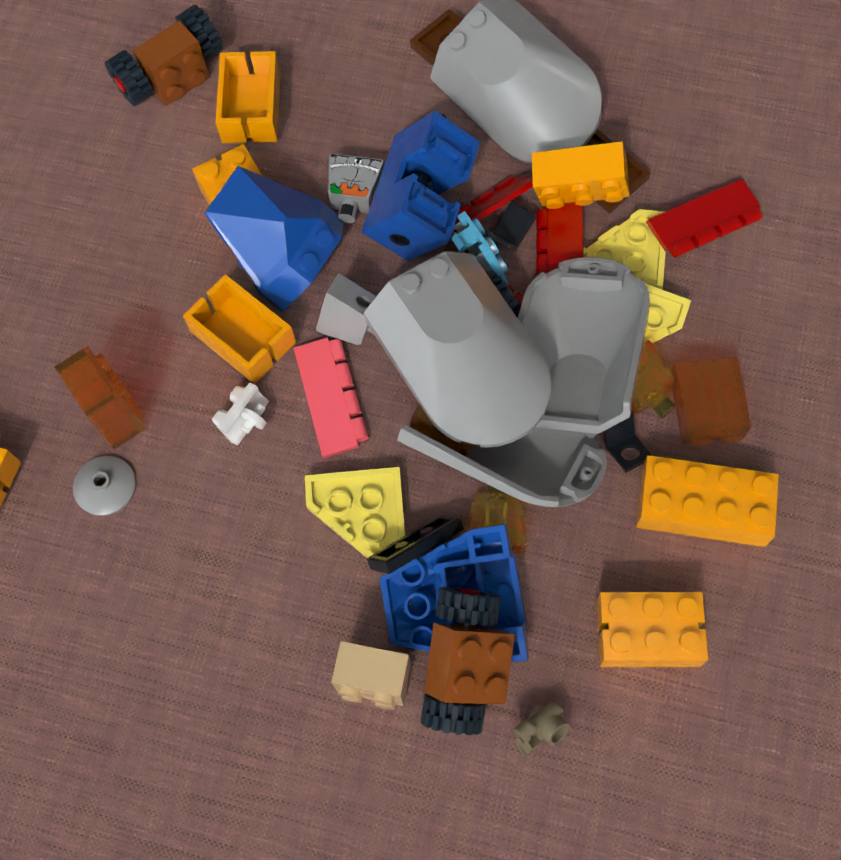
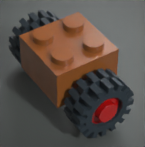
M194 4L175 17L176 23L135 48L133 52L137 62L135 59L133 60L126 50H122L104 62L114 84L118 86L119 91L123 93V96L126 100L128 99L131 105H138L154 93L166 107L210 78L205 60L222 50L223 45L213 22H210L208 15L204 14L203 9L199 8L198 5Z
M439 588L436 617L452 622L457 621L459 624L437 622L433 624L424 688L426 694H424L421 724L425 727L432 728L435 731L442 730L443 733L448 734L452 732L455 735H461L462 733L465 735H478L483 731L486 704L506 703L515 634L494 627L498 622L501 596L467 588Z

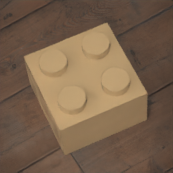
M340 641L331 683L338 694L342 695L343 700L361 703L362 698L374 701L377 707L395 710V705L404 706L412 667L408 654Z

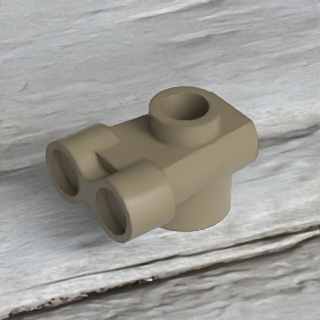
M554 701L546 707L543 704H539L531 710L528 720H523L513 728L517 738L515 744L523 755H529L538 747L542 740L553 746L566 736L570 726L564 720V713L561 707Z

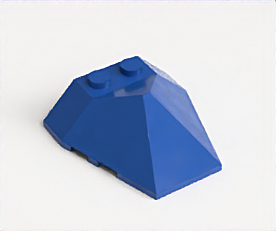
M240 166L235 168L204 212L226 246L229 245L239 261L237 262L242 270L245 269L255 283L253 286L257 292L281 312L311 285L342 238L344 222L338 218V214L324 202Z

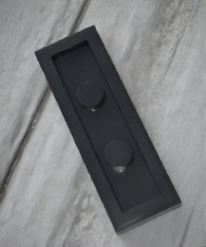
M439 515L369 556L367 561L370 569L391 574L464 530L461 519Z

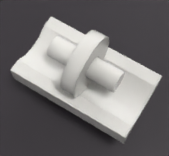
M250 382L246 388L236 386L230 393V401L233 403V406L228 412L223 409L218 410L212 418V422L231 443L237 446L246 433L249 434L254 426L263 429L266 425L261 415L266 410L265 407L269 401L259 392L258 387Z

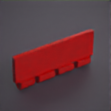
M510 176L494 186L495 192L489 189L473 199L471 207L469 204L462 206L459 209L458 215L465 211L472 221L476 218L480 221L532 188L533 178L518 176L514 179L513 176ZM458 217L456 218L455 225L460 222Z
M740 179L652 217L646 223L664 251L669 249L671 255L676 258L694 250V247L699 248L717 240L718 237L721 238L741 229V227L761 220L763 215L759 209L761 205L743 179Z
M575 202L565 203L562 208L540 209L536 212V230L538 231L536 233V277L541 272L547 274L559 268L558 263L584 257L583 206L576 205Z

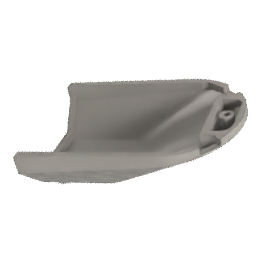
M483 0L478 2L439 45L430 79L514 159L532 165L531 153L585 146L598 128L602 116L603 95L595 74L583 60L516 0Z
M444 251L388 281L365 310L364 316L367 325L428 418L440 432L459 443L463 441L477 444L482 448L506 445L528 434L544 416L551 393V377L546 360L473 254Z
M583 257L558 263L559 268L547 274L541 272L530 283L525 292L518 320L545 358L551 377V393L546 412L535 427L599 434L631 416L649 317L650 298L648 288L643 279L639 280L630 273L628 266L610 259Z
M423 410L411 427L403 425L397 441L506 494L539 506L561 507L583 501L597 490L606 472L607 460L605 450L600 449L594 438L596 434L534 427L528 434L512 443L498 447L482 448L477 444L463 441L459 443L447 437L434 426Z

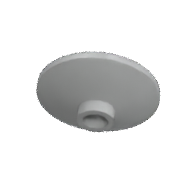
M100 456L88 461L80 468L73 483V494L78 505L84 511L96 516H108L122 510L131 501L136 489V478L132 468L124 460L115 456ZM101 478H106L104 485L97 486V482Z

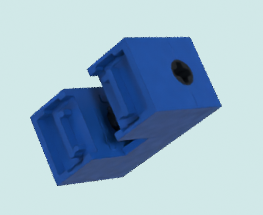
M435 110L394 136L361 232L407 261L449 243L461 204L457 201L451 204L439 196V194L469 179L480 145L478 140L446 119L447 116L439 114Z

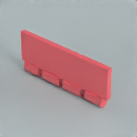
M327 337L294 347L323 459L359 448L358 443L368 440L369 437L363 417H357L362 412L356 391L349 390L354 387L348 363H342L346 361L342 341L340 339L329 341Z

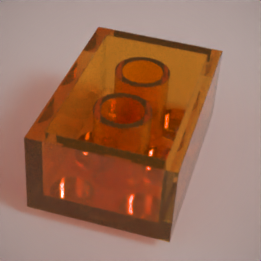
M86 346L54 366L86 416L113 449H116L145 430L140 421L144 417L143 413L102 353L95 356L89 346Z

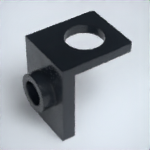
M511 202L495 230L492 232L486 229L485 232L507 248L517 251L534 223L536 216Z
M632 410L631 416L628 419L603 431L606 450L625 473L644 464L647 455L652 456L635 436ZM627 448H635L639 451L640 455L634 460H626L621 456V453Z

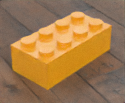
M647 455L641 470L636 528L766 547L775 537L779 474Z

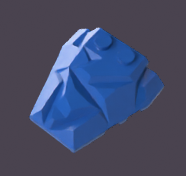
M506 524L472 529L452 541L435 548L431 552L412 560L391 574L380 577L390 644L430 652L434 622L459 624L457 621L452 622L436 617L439 588L459 587L490 592L501 596L498 622L494 627L515 634L511 662L529 659L525 629L527 619L516 554L514 549H512Z

